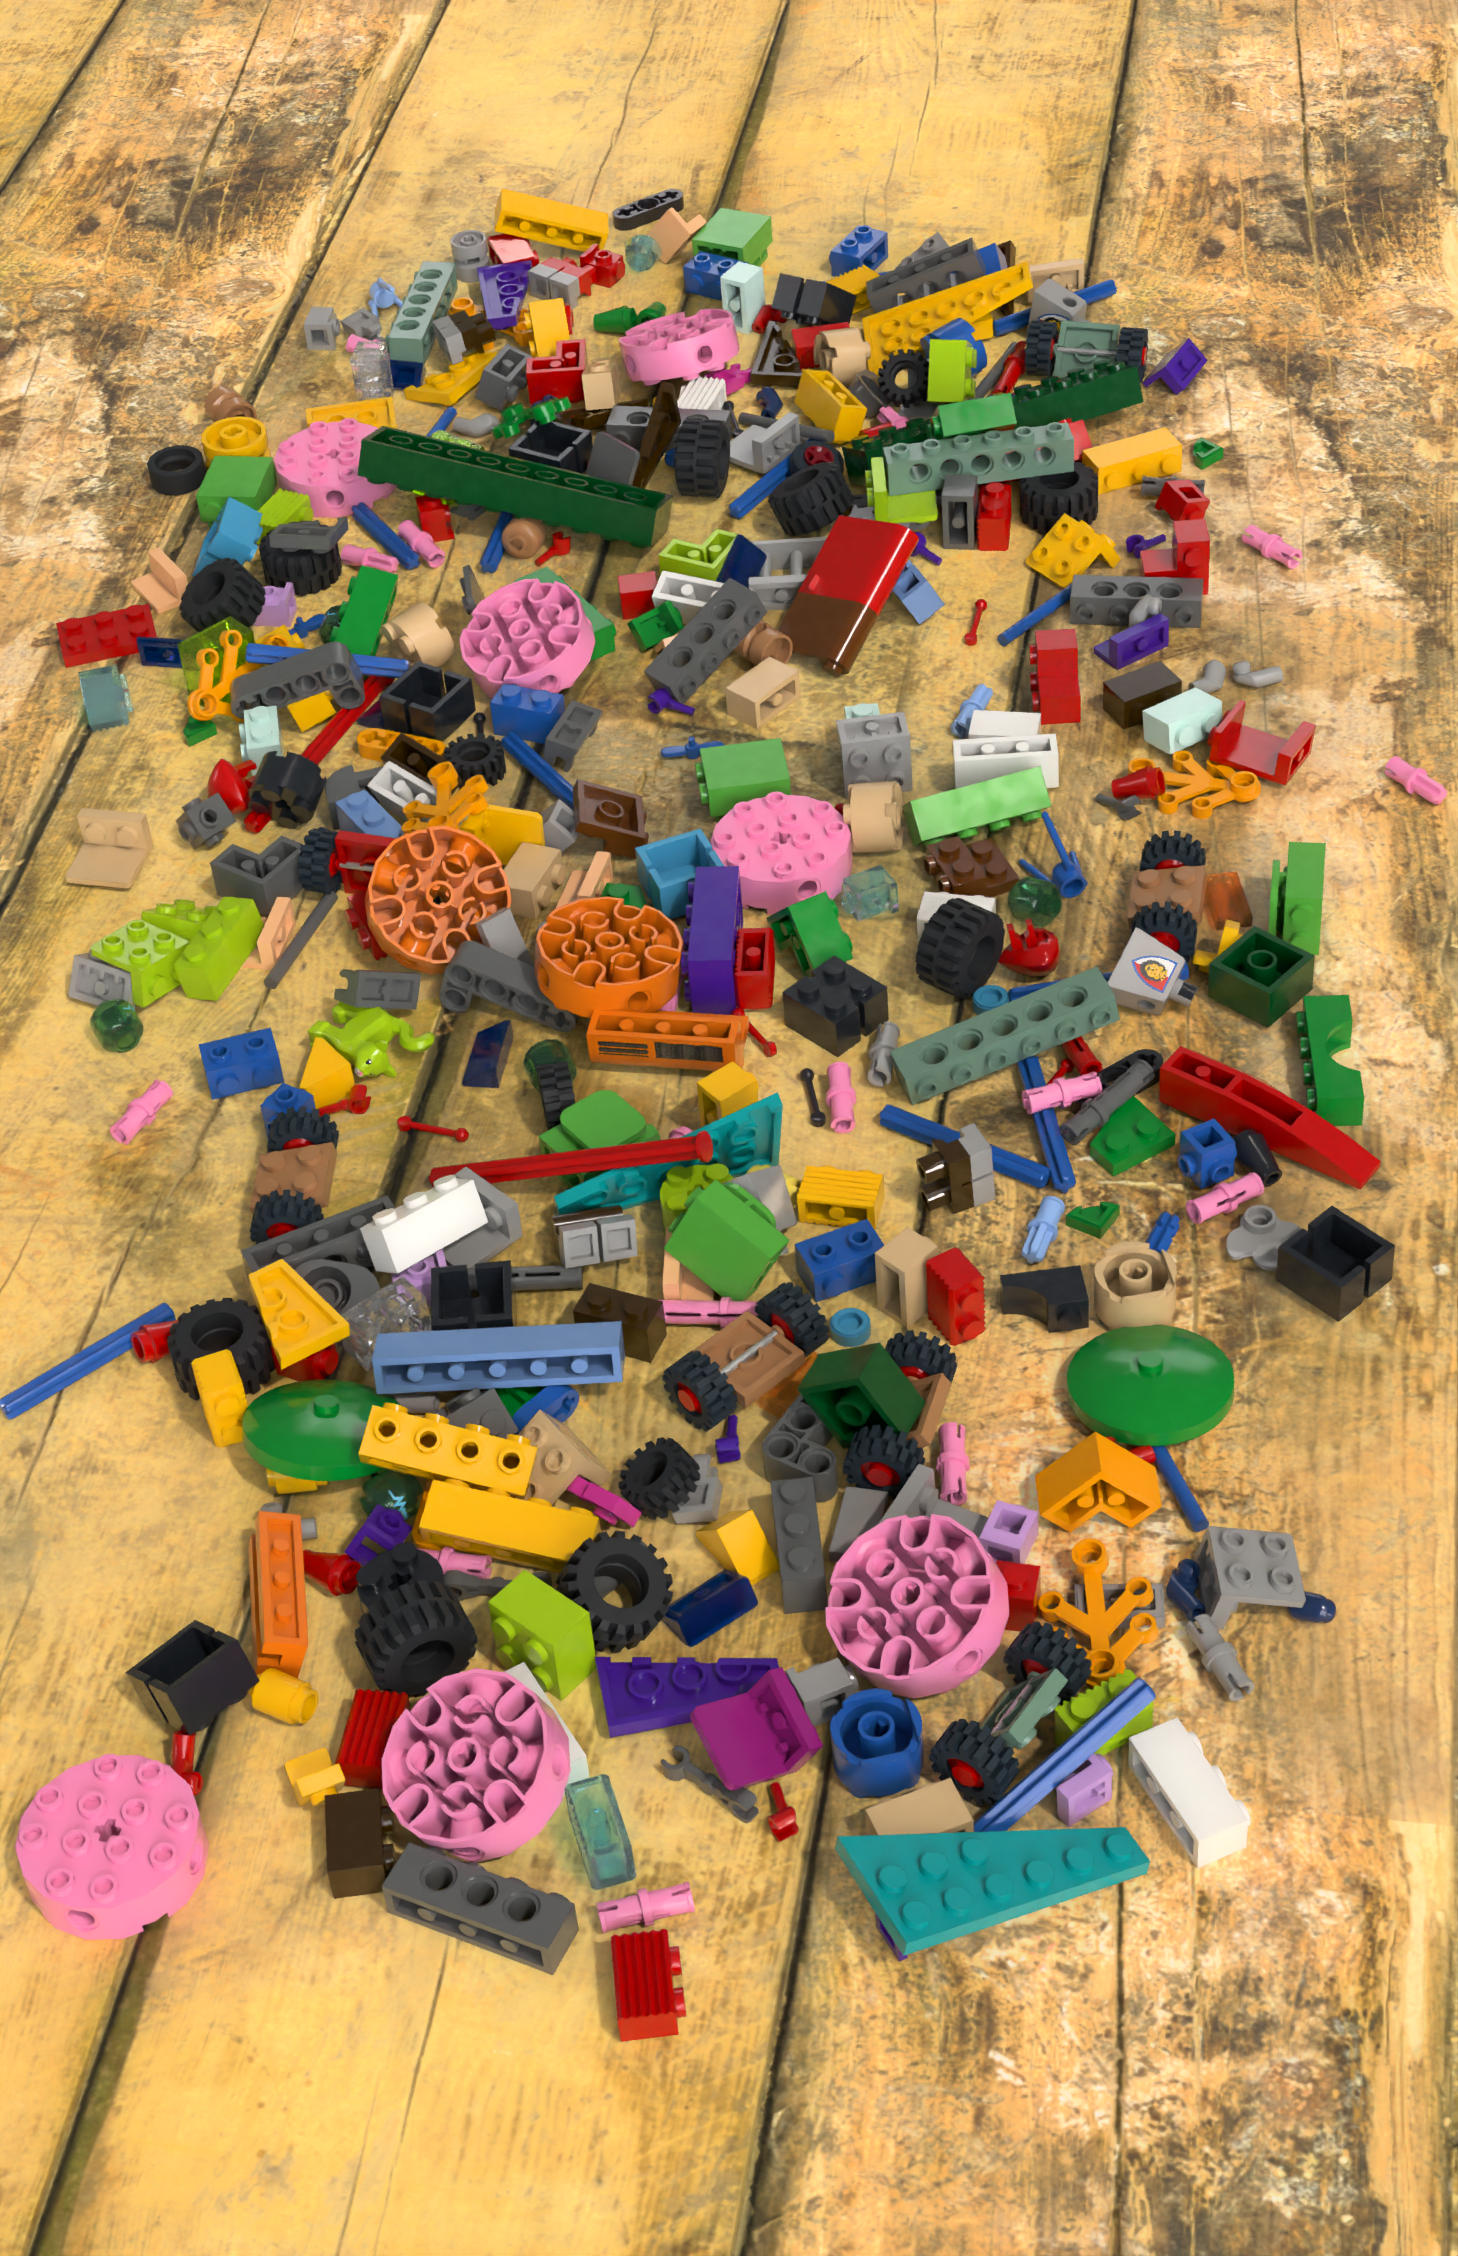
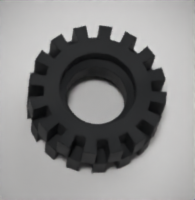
M903 349L897 350L898 355L894 356L892 352L888 355L889 361L885 359L882 361L883 369L879 368L878 370L880 376L878 383L886 399L890 403L893 402L896 407L900 408L902 404L904 409L910 408L909 404L912 403L914 407L919 406L918 401L920 399L924 402L927 400L929 363L918 351L915 354L913 349H908L907 353H904ZM903 369H912L917 373L915 384L907 389L899 388L895 384L896 375Z
M472 733L467 734V739L460 736L457 737V743L454 741L448 743L449 747H445L443 756L453 764L456 772L463 780L459 785L460 789L468 779L475 775H483L487 784L490 783L492 786L498 784L497 779L502 781L504 778L506 764L503 745H501L499 739L495 740L492 735L485 738L484 733H479L478 737H474Z
M567 1061L536 1066L548 1130L561 1124V1113L566 1108L575 1104V1095Z
M663 1437L657 1438L656 1445L652 1441L645 1443L646 1449L644 1451L638 1448L634 1452L637 1457L634 1460L628 1458L625 1463L628 1470H621L619 1476L623 1480L618 1482L622 1496L633 1507L642 1512L641 1515L652 1520H656L657 1515L661 1519L668 1517V1510H671L673 1513L680 1510L677 1504L681 1501L686 1504L690 1500L687 1493H695L698 1486L694 1482L700 1480V1473L698 1472L700 1467L698 1463L678 1442L669 1437L667 1441Z

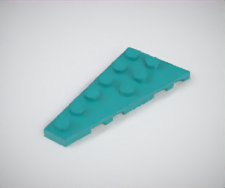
M778 1092L682 1136H697L699 1131H707L713 1144V1156L709 1162L703 1163L700 1159L609 1170L555 1195L554 1214L574 1213L619 1204L622 1210L660 1200V1189L663 1182L667 1179V1172L676 1166L688 1167L723 1164L729 1169V1174L736 1178L745 1175L754 1165H779L783 1104Z
M1126 1827L837 1836L835 1850L903 1956L1145 1875L1150 1865V1860Z

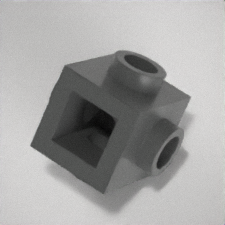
M219 793L214 794L203 802L199 797L193 799L182 807L184 813L176 820L181 837L187 843H190L193 849L204 843L207 848H210L225 838L222 832L237 822Z

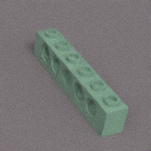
M423 261L419 271L415 272L414 282L409 285L407 297L404 296L402 308L397 311V319L395 322H392L391 332L385 337V352L390 354V364L425 365L437 337L432 321L446 316L458 289L456 263Z
M1053 422L1038 427L1023 426L1015 430L988 431L985 434L971 436L958 435L954 438L941 440L927 439L924 442L911 444L897 443L893 446L883 447L886 488L889 496L943 489L946 475L978 476V484L1073 472L1074 438L1068 422Z
M1096 966L889 1052L896 1076L911 1104L915 1105L1017 1063L1027 1057L1034 1056L1119 1021L1120 1018L1115 994Z

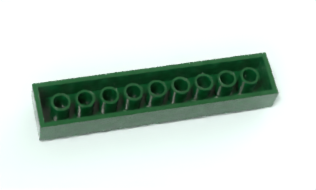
M1110 359L1093 363L1094 368L1088 370L1084 368L1069 370L1066 377L1059 379L1058 376L1043 378L1040 380L1041 384L1034 387L1031 384H1025L1013 388L1014 393H1011L1017 421L1013 430L1023 426H1045L1049 423L1059 422L1071 418L1072 422L1082 419L1085 421L1144 402L1137 366L1125 365L1124 361L1111 363ZM995 393V394L989 395V396H987V397L995 396V395H1001V394H1004V393ZM916 418L906 421V427L896 429V426L886 427L878 430L879 435L869 438V435H861L852 438L851 444L842 446L849 482L866 486L865 470H871V458L883 457V447L893 446L897 443L911 444L927 440L926 424H929L930 419L924 421L923 418Z
M381 426L361 441L357 476L366 477L367 481L373 484L390 483L396 485V488L402 491L419 490L425 492V495L431 498L448 497L454 499V502L457 504H477L483 506L484 510L494 513L506 511L513 513L512 516L517 519L528 517L539 519L546 526L558 527L563 525L571 527L573 532L579 534L592 532L600 534L602 539L608 541H618L621 539L629 541L630 545L637 548L651 547L668 531L673 495L386 426Z

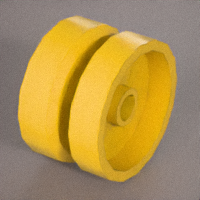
M238 416L225 418L214 422L202 433L201 441L204 455L206 456L207 471L214 456L271 457L266 427L261 421L252 417Z

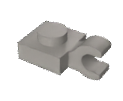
M365 308L340 321L343 330L350 335L355 334L358 337H367L371 341L377 339L381 344L385 343V338L379 334L382 328L378 316Z
M710 1453L693 1455L692 1458L700 1467L698 1470L700 1480L694 1482L698 1486L695 1493H687L690 1500L686 1504L681 1501L677 1504L680 1510L671 1513L677 1524L717 1521L723 1489L718 1478L717 1467H710Z

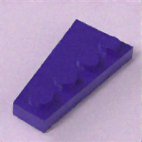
M532 260L477 267L487 322L489 321L492 324L493 329L506 330L509 327L517 326L529 285L528 270L533 268Z
M595 1657L610 1738L691 1723L690 1713L695 1707L747 1693L768 1670L779 1668L777 1658H719L717 1663H700L695 1660V1657H677V1663H652L651 1657H632V1662H611V1657Z

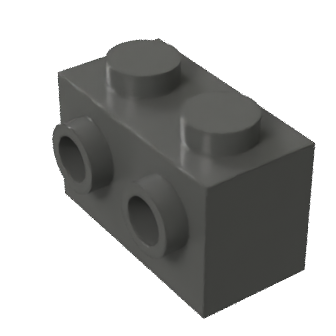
M506 344L483 369L475 398L484 402L487 406L500 411L508 402L513 403L519 390H524L527 387L526 364L527 358H532V356Z

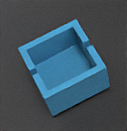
M228 497L216 518L220 523L214 521L203 539L192 576H195L206 565H210L218 559H235L242 566L245 561L251 562L258 548L256 543L263 531V528L259 526L262 513Z
M701 828L635 848L638 880L649 899H652L655 909L660 910L669 919L685 915L686 905H693V903H689L688 883L695 881L696 867L724 866L715 850L712 851V846Z

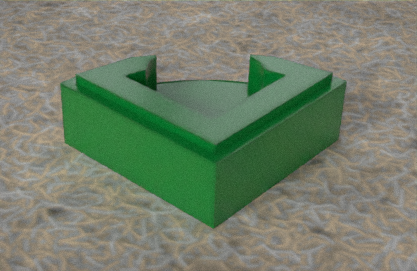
M1201 437L1194 444L1193 462L1199 469L1203 470L1223 458L1224 448Z
M190 716L185 729H183L186 744L191 747L216 735V725L211 720L199 721Z
M1100 1202V1206H1091L1083 1209L1082 1206L1076 1207L1066 1215V1226L1101 1239L1120 1215V1205L1111 1202Z

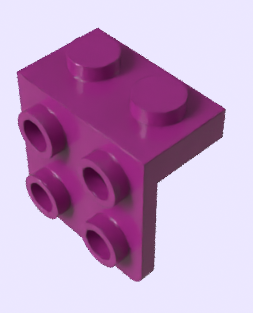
M782 1667L768 1670L747 1693L697 1706L690 1713V1719L724 1786L732 1791L795 1773L823 1747L816 1728L811 1723Z

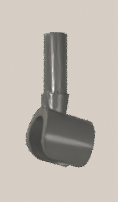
M1100 793L1096 796L1097 802L1116 809L1118 816L1123 821L1141 814L1134 806L1140 803V799L1136 795L1123 800L1114 799Z

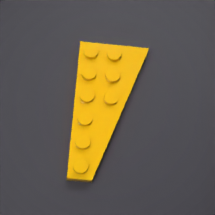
M1027 261L862 318L865 341L869 343L871 351L870 359H867L869 371L879 376V368L883 369L881 363L884 359L886 361L890 360L888 356L890 353L893 352L894 356H896L899 349H903L904 353H907L908 349H913L915 354L917 351L921 352L923 349L920 339L948 322L962 318L970 324L1032 289V276Z

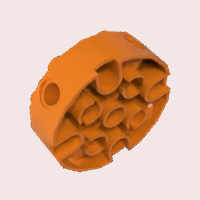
M434 826L423 830H416L393 840L375 861L365 896L368 927L381 949L403 967L430 975L444 974L446 967L462 942L474 941L484 945L475 924L502 908H510L512 902L507 876L494 850L472 833L448 826ZM437 896L443 899L439 905L433 902Z
M608 896L578 899L557 907L547 916V922L539 928L536 937L534 975L540 991L553 1002L557 1009L567 1010L581 1017L591 1018L593 1010L657 1013L677 993L681 975L683 940L677 925L660 910L644 904L643 908L640 909L635 906L624 905V899Z

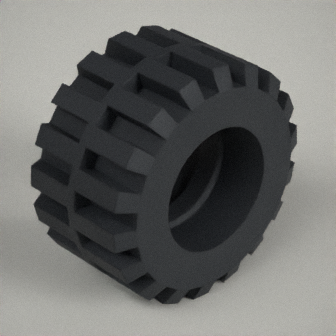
M686 418L679 429L675 449V479L681 496L720 498L727 483L730 464V438L727 426L723 420Z
M835 462L814 464L794 473L782 481L768 497V502L784 533L789 536L804 535L823 528L836 520L839 515H842L854 501L853 494Z
M1074 462L1073 472L1020 479V516L1022 521L1028 524V527L1031 529H1038V532L1048 533L1064 513L1078 522L1083 520L1088 525H1091L1092 521L1096 520L1098 513V476L1091 467H1085V464L1081 462Z
M306 521L290 522V523H303V522H306ZM319 522L320 527H328L327 525H321ZM270 530L266 533L267 536L261 539L259 551L265 581L268 586L285 588L286 583L291 582L293 583L295 595L305 596L331 587L330 584L336 583L338 576H341L342 565L338 543L326 553H313L311 549L285 552L281 548L270 547L269 535L274 530Z
M230 558L218 559L212 564L206 565L188 583L181 597L182 602L179 605L180 615L205 640L213 645H217L218 643L220 644V635L225 630H237L241 635L247 632V629L256 622V618L263 610L262 606L265 604L266 598L264 595L266 592L263 585L237 560ZM230 634L228 637V641L232 642L234 641V637Z
M952 898L946 904L943 903L930 918L920 938L915 960L917 963L916 973L919 974L918 978L924 983L959 999H968L969 996H973L977 989L987 983L1000 959L1005 936L1003 920L999 915L961 898Z
M223 1298L222 1301L211 1299L207 1300L204 1305L196 1304L190 1307L191 1311L189 1313H182L177 1318L179 1323L172 1324L169 1330L171 1335L167 1339L169 1353L177 1382H179V1386L184 1393H189L190 1398L196 1401L200 1399L191 1365L192 1361L225 1349L230 1350L243 1383L245 1395L257 1393L261 1390L260 1384H267L271 1379L270 1372L275 1370L270 1348L272 1344L259 1310L255 1305L248 1306V1302L241 1299L233 1302L232 1298Z
M606 1531L598 1533L593 1540L589 1537L575 1550L555 1582L558 1585L555 1590L589 1612L595 1651L602 1652L606 1646H609L611 1653H618L625 1646L628 1650L636 1647L641 1640L644 1641L662 1620L668 1611L667 1606L672 1601L673 1592L668 1590L673 1584L672 1574H664V1570L668 1566L664 1557L657 1559L654 1555L657 1549L651 1543L647 1548L640 1544L642 1538L635 1534L630 1539L625 1538L624 1531H615L611 1537H609ZM608 1576L621 1582L631 1596L632 1607L619 1608L603 1600L596 1590L594 1577Z
M426 1580L416 1581L413 1585L406 1583L399 1586L393 1592L388 1591L382 1595L383 1598L378 1602H373L368 1607L369 1612L363 1614L358 1621L360 1627L355 1629L356 1646L377 1687L389 1693L395 1691L398 1694L404 1692L408 1694V1697L411 1695L415 1697L424 1696L428 1692L427 1688L441 1678L464 1671L470 1664L468 1660L474 1657L476 1652L475 1645L478 1643L475 1629L452 1589L447 1585L442 1586L441 1582L432 1581L427 1584Z

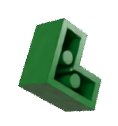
M826 891L790 905L766 918L770 928L773 930V936L779 951L789 947L792 948L803 977H811V971L832 956H836L844 962L854 959L851 953L853 950L851 939L846 932L842 931L837 919L839 917L838 908L835 902L828 897Z

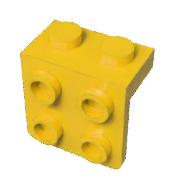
M1064 513L1027 557L1026 563L1030 568L1064 589L1072 583L1073 575H1082L1096 558L1111 568H1114L1121 558L1113 549L1116 544L1103 533L1098 535L1083 520L1078 522Z
M488 804V807L481 813L469 814L468 818L461 822L459 829L472 833L494 850L502 865L508 864L522 842L545 846L542 816L532 811Z

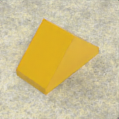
M315 1037L299 1089L306 1090L313 1095L315 1107L318 1109L347 1097L355 1083L351 1064L325 1039Z
M752 1510L730 1511L719 1517L717 1521H713L695 1531L699 1541L744 1590L779 1570V1562Z

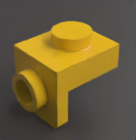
M1226 919L1218 954L1202 950L1195 951L1193 963L1199 965V970L1209 973V963L1244 935L1238 933L1240 922Z
M320 1748L289 1760L284 1765L299 1807L310 1802L313 1807L325 1804V1795L338 1794L337 1791L343 1788L345 1778L339 1763L333 1765L326 1748Z

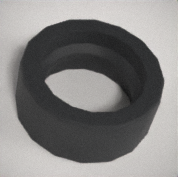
M176 445L155 452L147 462L152 488L158 493L165 495L190 493L201 486L206 475L202 452L187 445Z

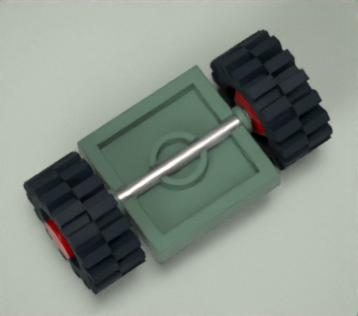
M1031 321L1027 332L1028 338H1026L1027 346L1025 348L1026 374L1038 376H1052L1053 374V376H1058L1059 379L1066 377L1069 370L1076 368L1088 370L1094 368L1093 363L1110 359L1111 363L1124 361L1125 365L1137 366L1140 383L1143 382L1148 357L1147 329L1122 327L1121 329L1120 325L1061 321L1058 340L1056 322Z
M1039 1621L1025 1625L1006 1650V1655L1003 1658L1004 1663L1008 1664L1005 1668L1007 1673L1016 1675L1013 1678L1016 1685L1007 1689L980 1727L979 1722L973 1720L969 1724L966 1719H959L958 1722L955 1720L931 1749L929 1761L934 1762L931 1766L933 1771L941 1773L939 1777L941 1781L951 1778L957 1790L963 1793V1799L970 1802L974 1798L976 1804L982 1806L985 1802L988 1806L997 1802L1019 1773V1768H1017L1019 1765L1018 1758L1012 1757L1015 1753L1012 1748L1015 1747L1017 1750L1025 1747L1035 1737L1037 1730L1034 1726L1039 1719L1050 1714L1058 1704L1062 1706L1063 1701L1070 1702L1071 1697L1076 1696L1091 1675V1660L1085 1659L1087 1652L1084 1648L1077 1649L1078 1641L1073 1637L1069 1640L1064 1637L1066 1631L1058 1628L1055 1632L1053 1631L1052 1624L1045 1622L1042 1626Z

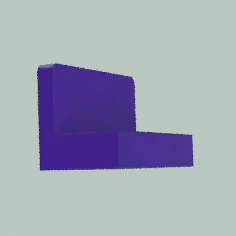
M1188 338L1167 353L1142 383L1147 387L1161 377L1177 395L1186 388L1208 360Z
M1160 613L1109 637V640L1094 646V654L1116 670L1130 665L1169 645V618Z

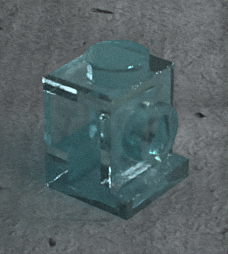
M882 865L843 878L844 894L841 895L842 906L845 912L852 914L857 921L890 910L892 914L899 911L898 884Z

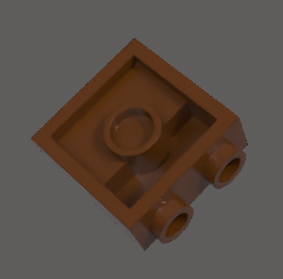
M580 779L576 780L573 787L575 832L582 833L587 837L601 838L603 840V851L610 852L615 856L636 859L635 848L646 845L649 834L645 832L644 827L647 812L643 811L642 796Z
M957 836L926 845L923 865L928 876L932 875L937 881L939 892L967 896L981 895L990 898L1020 889L1019 876L992 838L964 845L960 837Z

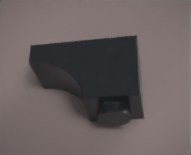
M1080 1265L1000 1275V1303L1003 1315L1018 1314L1032 1317L1047 1326L1049 1333L1089 1328V1298Z

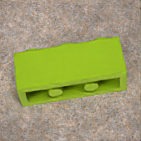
M224 896L174 963L173 968L187 998L217 1001L255 949L264 923L253 899Z

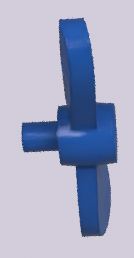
M318 614L306 622H303L302 617H297V623L294 624V628L288 631L290 635L297 632L300 639L306 638L309 631L322 628V625L324 627L327 624V617L324 614Z
M689 737L688 743L685 746H670L661 749V756L678 757L686 755L688 759H697L700 756L701 748L723 746L724 744L720 741L698 744L695 742L694 737Z

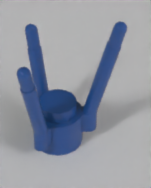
M1043 811L1041 816L1062 862L1053 868L1052 880L1024 859H1020L1019 864L1045 886L1052 885L1049 886L1052 888V895L1060 892L1065 898L1076 897L1083 892L1088 882L1082 874L1076 853L1070 851L1068 857L1049 814Z

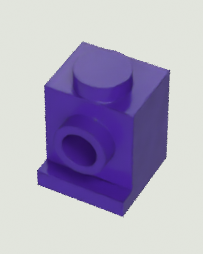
M377 1504L344 1553L365 1566L378 1555L361 1543L366 1536L388 1551L392 1550L395 1545L403 1543L413 1527L404 1522V1517L399 1511L391 1508L385 1509L380 1504Z

